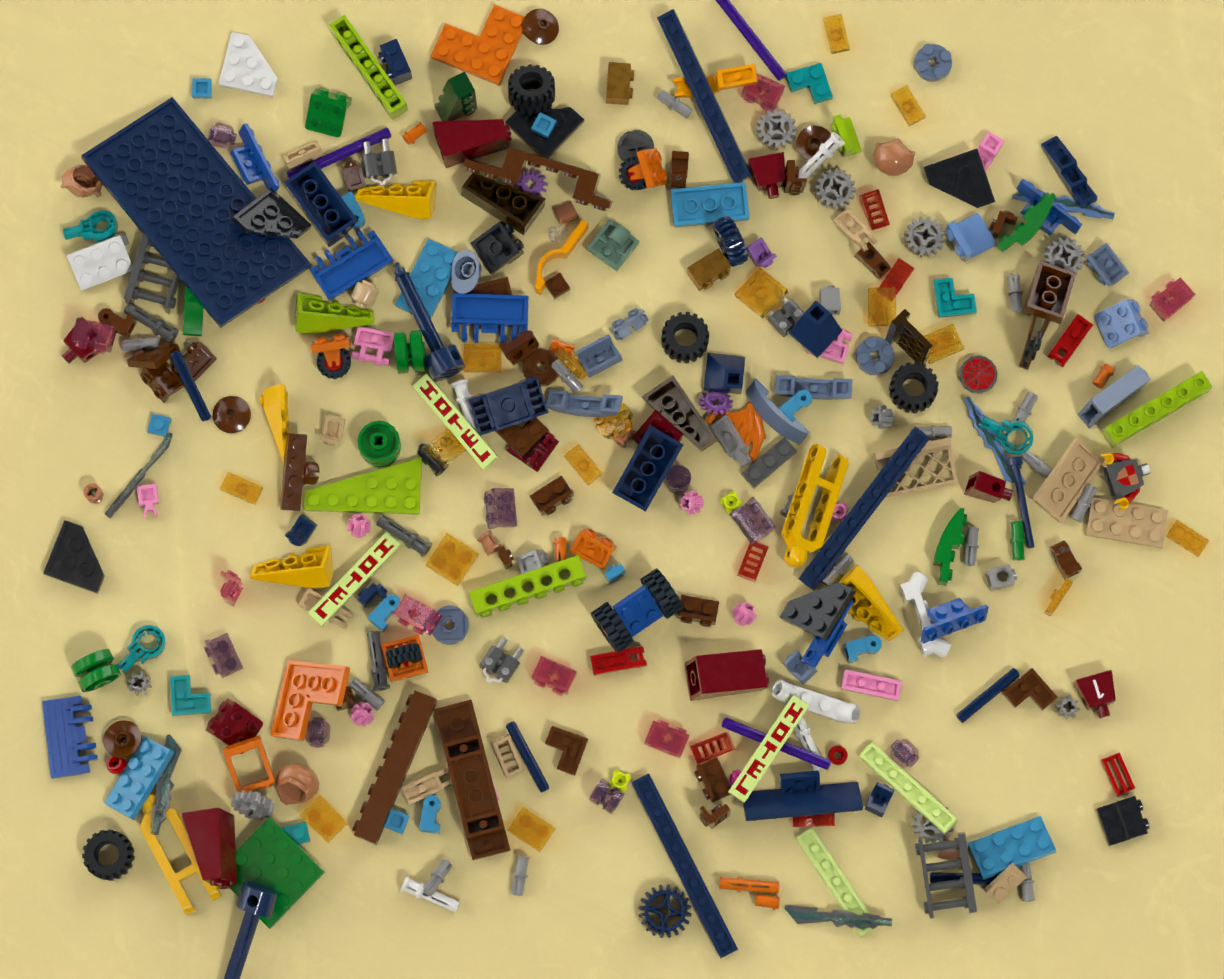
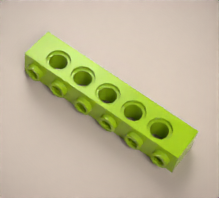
M343 15L329 24L332 35L391 119L394 120L408 111L406 101L347 17Z
M1203 371L1106 426L1102 434L1111 448L1208 393L1212 385Z
M579 555L470 591L469 596L476 616L485 618L492 615L493 611H506L513 604L523 605L529 602L528 599L534 597L541 599L546 597L549 592L554 591V593L564 591L566 586L572 585L576 587L582 585L583 581L586 580V575ZM563 571L570 573V577L566 580L559 577ZM545 577L552 580V583L548 586H544L541 583V580ZM530 583L534 588L531 592H525L523 586ZM507 590L515 592L513 598H507L504 594ZM489 596H495L497 601L491 605L486 602V599Z

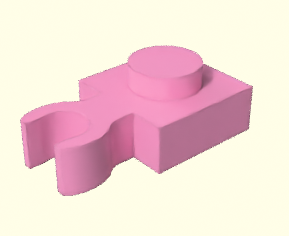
M157 485L137 486L139 506H145V518L148 519L147 513L149 511H153L156 518L157 511L154 508V504H159Z

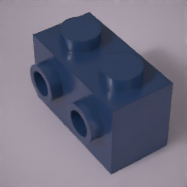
M394 39L379 45L381 51L378 53L382 63H386L387 69L385 71L387 76L393 79L394 84L398 85L412 79L410 67L398 40Z

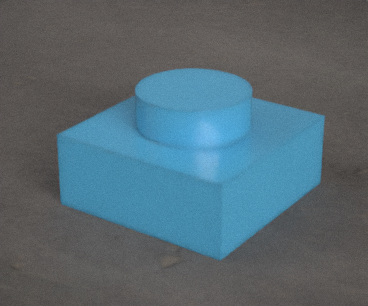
M193 78L192 98L212 99V79Z
M539 113L531 127V131L548 139L557 120Z
M152 414L147 432L167 438L172 419Z
M622 564L610 566L606 570L605 578L608 583H611L624 575L625 569Z
M391 809L384 828L403 835L410 816Z

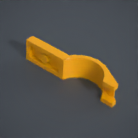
M750 64L717 70L715 74L708 76L707 80L714 94L721 90L758 84L756 65ZM684 77L673 79V83L677 84L678 90L677 93H674L675 98H694Z
M582 219L561 249L549 251L540 259L537 266L535 287L538 295L546 288L544 285L545 281L541 275L543 267L552 259L568 258L589 229V223Z

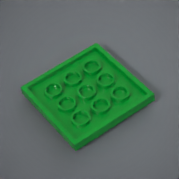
M268 817L236 851L237 885H230V889L239 897L243 883L248 881L259 883L278 891L279 895L272 916H260V920L271 929L317 882L325 871L272 817Z

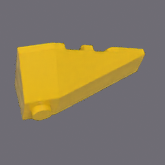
M417 180L412 181V185L401 186V183H394V186L385 188L382 185L363 187L358 189L355 200L404 216L425 220L431 218L435 210L437 183L436 181Z
M280 384L263 389V395H260V406L264 407L284 463L287 433H289L288 391L285 384Z
M331 545L308 548L306 553L300 555L292 553L289 554V557L280 561L275 558L253 566L250 578L251 580L305 588H325L330 586L333 577Z
M858 565L838 581L856 591L851 599L853 604L848 611L849 614L854 616V620L864 622L872 631L888 641H891L904 631L871 578Z

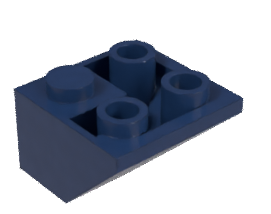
M815 301L789 332V335L818 359L839 336L842 329L832 314L819 302Z
M707 353L704 390L741 394L745 357Z

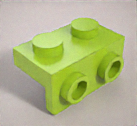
M841 114L834 116L831 123L832 132L838 134L845 142L844 146L838 148L839 151H842L844 157L860 153L862 149L851 118L842 119Z

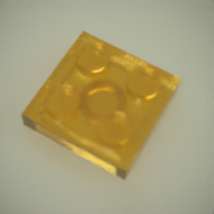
M760 267L734 294L737 299L763 319L788 293V290Z
M446 533L425 565L458 587L479 556V553Z

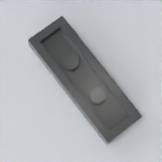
M784 437L742 472L741 475L754 489L796 454L797 450Z

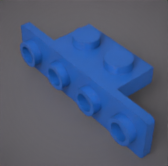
M247 123L243 124L238 133L245 146L232 149L231 155L246 185L263 180L267 190L272 188L277 192L280 187L279 181L274 176L261 146L257 143L253 130L250 129Z
M1024 179L1020 181L1016 189L1030 201L1020 213L1025 215L1024 210L1032 204L1034 206L1041 202L1039 198L1045 194L1041 193L1032 183ZM1054 203L1048 218L1040 229L1050 236L1062 224L1072 233L1076 234L1081 228L1082 223L1075 216L1067 213L1062 206Z
M957 598L928 609L927 615L935 624L923 628L921 642L924 644L958 630L982 623L987 618L989 607L985 604L971 610L961 598Z
M852 600L847 605L826 641L815 636L801 662L816 667L822 656H830L848 625L843 620L853 604Z

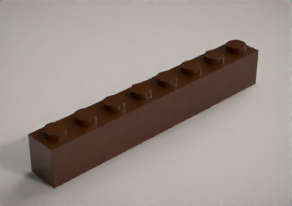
M416 690L413 695H409L406 702L408 708L406 712L401 713L398 721L401 723L398 730H394L391 741L393 743L391 748L387 747L383 759L386 760L383 767L379 766L376 772L377 781L375 784H371L369 788V800L364 802L361 807L360 821L356 820L352 831L355 832V837L377 846L389 813L394 806L433 714L437 699Z

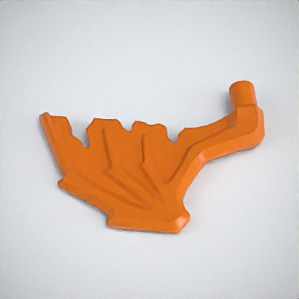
M747 402L746 407L739 411L724 412L723 415L719 414L718 411L716 415H714V411L709 413L705 418V422L709 425L715 418L720 419L724 415H728L746 446L749 447L751 441L753 442L750 457L754 463L758 457L763 439L766 440L762 418L751 402Z

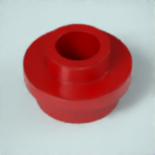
M833 746L828 752V758L834 765H841L847 760L848 753L842 746ZM839 752L841 758L836 759L834 753Z
M111 756L107 760V769L112 774H119L126 767L124 758Z

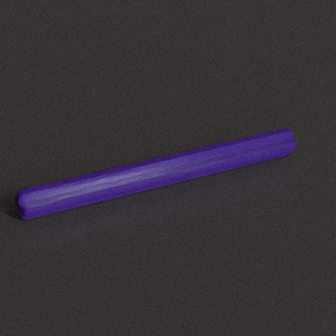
M716 0L778 81L784 79L786 72L730 0Z
M388 128L381 129L288 171L287 176L291 178L314 161L320 169L364 150L363 142L369 141L371 147L382 142V139L391 138V133Z
M724 718L722 722L723 728L760 743L767 735L729 718ZM787 742L780 749V751L825 770H828L831 765V760Z

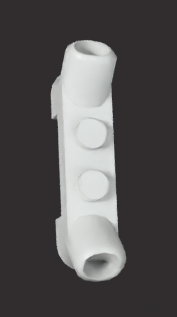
M920 572L912 573L908 582L902 583L899 586L904 603L913 602L923 631L924 627L930 626L934 622L929 619L927 615L929 609L927 601H923L921 596L928 578ZM921 637L918 639L924 657L935 654L944 658L951 647L950 642L942 638H937L924 644L921 642Z
M784 680L777 681L772 688V696L782 704L787 705L791 697L795 695L810 705L806 711L830 718L838 723L854 724L860 717V708L856 704L846 703L789 684Z

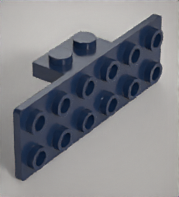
M819 770L780 774V789L752 791L745 803H743L746 821L863 810L858 782L820 785Z

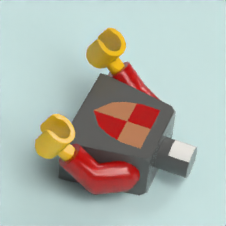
M1120 453L1100 454V457L1103 456L1105 459L1104 463H1101V467L1112 499H1118L1114 501L1115 504H1120L1118 511L1127 509L1140 492V487L1144 485L1142 477L1150 474V468L1147 463L1138 466L1136 459L1131 460L1128 455Z

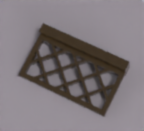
M904 309L891 321L885 340L890 345L895 342L915 362H919L918 365L922 366V364H926L933 345L908 321L910 313Z

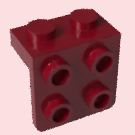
M227 698L226 701L220 704L219 711L215 717L209 720L205 731L229 746L256 737L263 726V722L239 704Z

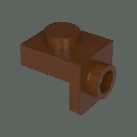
M1000 211L997 220L993 219L989 227L992 230V236L997 239L1003 223L1014 226L1018 217L1014 216L1012 212Z

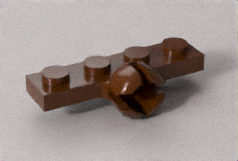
M287 433L280 500L281 510L300 511L303 486L306 484L315 485L318 482L319 476L310 474V472L320 473L319 465L316 462L306 461L305 459L307 434Z

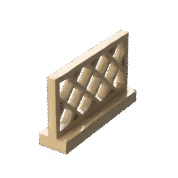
M950 437L927 442L916 459L912 461L913 463L909 470L904 472L905 476L901 482H896L898 486L895 491L888 493L886 497L958 483ZM897 448L873 453L878 473L881 471L880 463L888 462ZM947 450L948 459L945 464L936 459L939 451ZM924 454L931 458L926 468L917 462L919 457ZM933 461L943 466L938 475L928 470ZM915 464L924 470L919 479L910 474ZM946 468L952 472L953 480L945 481L939 476ZM926 472L936 477L930 485H926L921 481ZM907 476L917 481L913 488L908 489L902 485Z

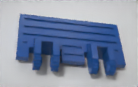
M360 229L356 231L358 238L364 244L359 248L350 235L346 237L354 251L352 252L350 247L347 246L335 253L338 259L337 262L328 249L325 250V256L332 264L327 268L318 255L314 257L322 271H319L317 266L309 270L329 301L354 287L357 282H362V280L369 278L394 262L374 230L367 234L370 239L369 242Z
M453 293L451 332H460V324H463L462 342H466L468 338L467 326H474L473 340L474 343H478L479 325H482L481 333L497 334L498 325H501L500 343L505 342V327H512L511 341H513L517 336V326H520L519 334L528 330L529 296Z
M81 696L42 701L52 779L90 773V765H81V763L98 760V756L94 754L80 757L81 750L96 748V743L79 745V743L87 742L85 726L77 727L76 724L93 721L91 716L76 718L75 712L92 709L91 704L80 705L82 704Z

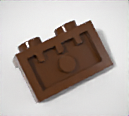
M787 160L785 166L784 193H789V195H800L807 184V178H798L799 167L795 166V160Z
M200 342L190 344L186 349L187 353L183 356L194 381L217 360ZM174 365V366L172 367V369L179 375V373H178V371H177V369H176V367H175V365Z
M167 362L157 369L143 368L140 374L142 381L153 390L154 395L163 403L167 402L169 396L184 388L182 379Z
M560 476L531 494L530 499L541 516L545 514L548 516L557 510V506L570 503L573 500L574 492L570 489L564 478Z
M681 595L680 601L682 602L683 609L678 612L677 616L678 619H681V622L692 624V621L700 622V625L704 627H711V625L716 624L719 601Z
M718 758L701 765H696L697 771H694L698 782L702 781L705 787L702 791L706 800L710 799L711 803L731 795L728 793L731 786Z
M719 804L711 810L712 813L710 815L705 807L702 806L699 819L705 827L709 825L713 829L731 815V809L727 804L723 806Z

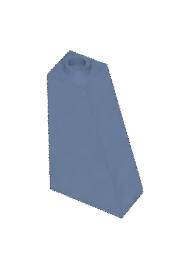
M1137 365L1093 397L1077 415L1090 429L1143 388L1151 379L1147 372Z

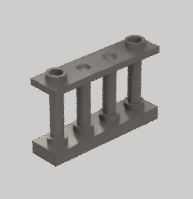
M143 234L124 294V300L126 303L134 304L135 299L138 300L139 298L163 304L165 312L170 314L171 309H174L177 299L175 295L180 278L175 272L172 280L145 273V265L149 263L167 268L171 267L164 259L151 256L149 251L153 245ZM147 281L170 287L167 298L140 291L138 289L140 282Z
M958 832V838H954L951 841L923 844L922 838H918V843H915L916 855L921 856L927 902H924L925 914H929L930 918H934L933 911L958 907L969 908V913L977 912L965 832ZM951 848L960 849L961 857H958L957 860L926 864L924 852ZM951 868L963 869L964 877H960L958 880L929 883L927 874L929 871ZM958 887L966 888L967 896L963 897V899L932 903L930 891Z

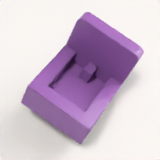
M762 237L746 246L748 254L756 267L766 268L777 257L775 253H771Z

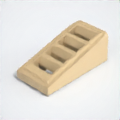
M509 734L490 741L506 778L524 771ZM506 741L508 742V745H505L501 748H498L497 746ZM511 749V752L501 756V752ZM514 756L513 760L504 763L503 760ZM517 763V767L507 771L506 767Z

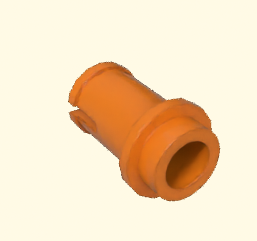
M419 122L410 131H405L402 137L408 145L414 144L416 139L427 132V129Z
M553 338L549 349L552 352L556 351L571 357L574 345L559 341V338L557 340Z
M1106 363L1100 367V372L1092 381L1100 389H1103L1109 377L1114 375L1113 371L1115 369Z
M556 537L555 541H553V544H555V561L565 560L566 544H568V541H566L565 537Z
M757 893L755 906L773 908V910L779 909L780 897Z

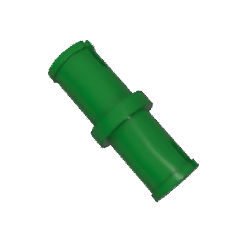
M1011 521L1012 538L1010 543H1012V559L1025 560L1023 521Z

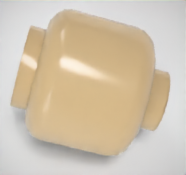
M362 280V282L356 283L351 298L356 301V306L366 309V306L372 307L379 291L376 288V284Z

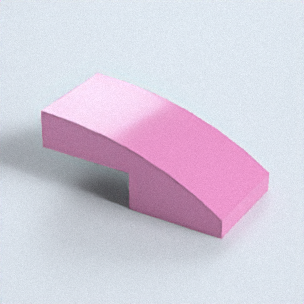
M991 132L987 133L978 147L985 172L1005 142Z

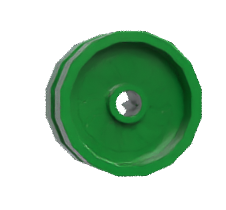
M421 330L410 332V343H407L404 331L394 332L398 374L409 372V361H412L415 373L425 372V364L423 362L425 346L422 341Z
M373 421L365 425L360 431L357 440L361 456L368 464L375 467H385L394 463L399 457L401 442L394 426L384 421Z
M110 649L93 652L72 664L71 669L74 676L81 677L78 684L83 693L106 686L120 677L121 672L118 666L111 664L114 657Z

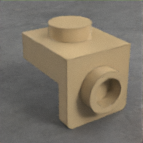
M327 414L319 440L324 441V444L330 446L339 444L342 439L346 419Z

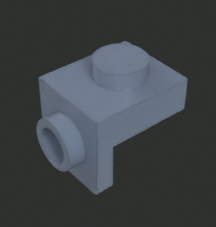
M796 650L786 658L784 665L788 672L804 685L817 670L815 667L801 662L803 657Z

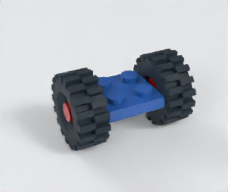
M657 568L642 577L640 581L643 586L614 606L606 602L591 612L597 627L617 653L634 642L633 636L663 616L668 619L683 609L682 602L675 593V590Z

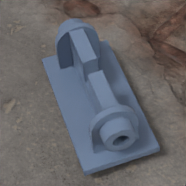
M635 308L628 312V316L623 320L620 318L614 321L609 331L616 332L613 336L617 341L623 340L632 334L629 328L631 325L636 331L646 325L649 319L645 314L642 315L645 312L643 309Z

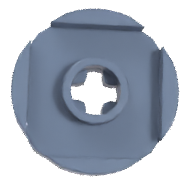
M937 44L924 45L916 54L914 61L918 75L929 82L944 79L952 67L951 53ZM935 59L938 65L931 67V63L928 61Z
M868 337L860 343L856 352L859 368L869 375L887 372L894 361L893 347L883 338ZM878 352L880 359L872 360L870 353Z
M441 607L431 617V633L442 644H457L463 641L468 633V618L458 607ZM448 620L455 624V627H452L451 630L444 627Z

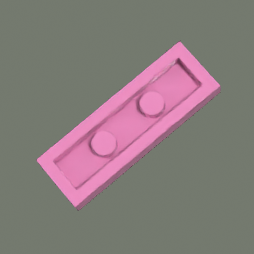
M845 669L841 689L898 701L902 681Z

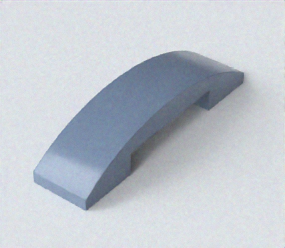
M776 375L775 395L793 397L797 392L807 390L811 393L812 399H852L853 379L833 378V380Z
M757 379L751 383L746 393L760 417L783 437L797 444L802 443L810 432L797 419L792 422L767 397L769 391Z
M549 390L546 405L550 410L569 415L608 417L619 414L623 397L621 395L604 394L603 398L569 395L568 391Z

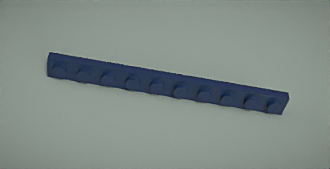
M672 9L657 17L730 176L734 183H739L751 177L752 174L676 11Z
M914 426L798 579L813 591L929 441V436Z
M650 774L633 781L632 785L720 959L737 951L738 948Z

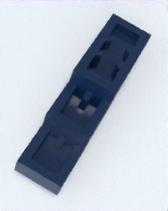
M1058 136L1042 143L1041 147L1079 207L1083 209L1096 202L1098 196L1087 184V178L1078 168L1076 159Z

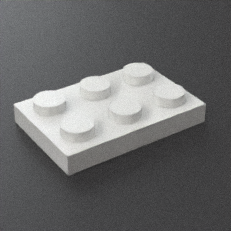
M120 234L67 255L81 291L129 273L133 268Z

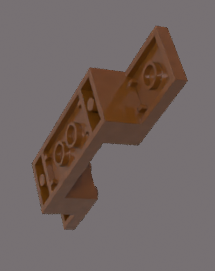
M508 147L502 168L472 159H465L463 165L468 167L467 171L480 174V171L486 173V177L498 179L499 176L504 178L503 182L514 185L516 182H521L528 161V165L540 168L543 165L546 166L547 171L558 173L560 170L565 172L564 176L575 179L579 176L573 198L577 199L576 203L588 206V203L595 204V209L606 211V208L610 209L613 203L612 200L595 196L601 177L600 173Z
M472 699L434 709L472 860L511 851Z

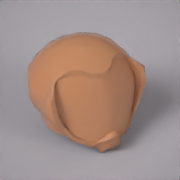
M899 138L886 143L877 142L873 152L876 166L888 176H898L907 172L912 167L915 152L909 150Z
M87 165L73 166L62 175L61 188L68 189L74 196L82 198L92 195L101 196L103 184Z
M300 763L287 765L279 770L276 776V786L280 801L288 805L304 803L311 799L319 790V781L315 772L308 766Z

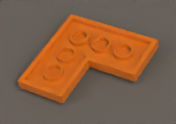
M494 5L480 37L445 23L431 54V59L500 86L524 32L523 20L525 17Z
M288 660L270 736L304 741L313 703L342 706L350 668L340 665Z

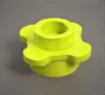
M734 491L729 492L728 495L720 499V504L724 505L728 514H732L736 508H741L743 505Z
M615 770L612 780L609 781V786L619 789L620 792H625L628 782L631 781L630 774H624L620 770Z

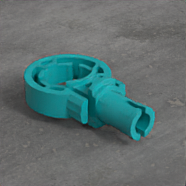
M102 210L92 213L87 219L81 220L79 225L63 228L65 240L82 236L84 240L92 239L101 242L112 238L116 234L118 223L111 212ZM106 219L109 223L106 227L107 231L104 229L101 231L95 230L99 222H104Z
M987 416L983 417L980 427L995 433V440L1001 442L1007 452L1022 454L1032 446L1033 431L1025 422H1010L1004 419L1002 423H999ZM1014 430L1025 432L1026 439L1022 444H1019V449H1016V445L1008 440V435Z
M145 625L137 629L132 637V643L127 647L129 654L117 664L118 668L122 669V672L126 674L136 662L141 661L144 664L148 659L160 656L166 645L163 632L158 627L152 625ZM144 631H147L148 635L155 636L158 644H160V639L162 638L160 649L159 645H156L151 650L144 649L140 645L141 638L145 636Z

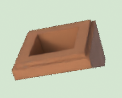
M571 201L553 208L560 225L578 219V214Z
M960 849L940 850L938 858L947 861L957 860L960 857Z

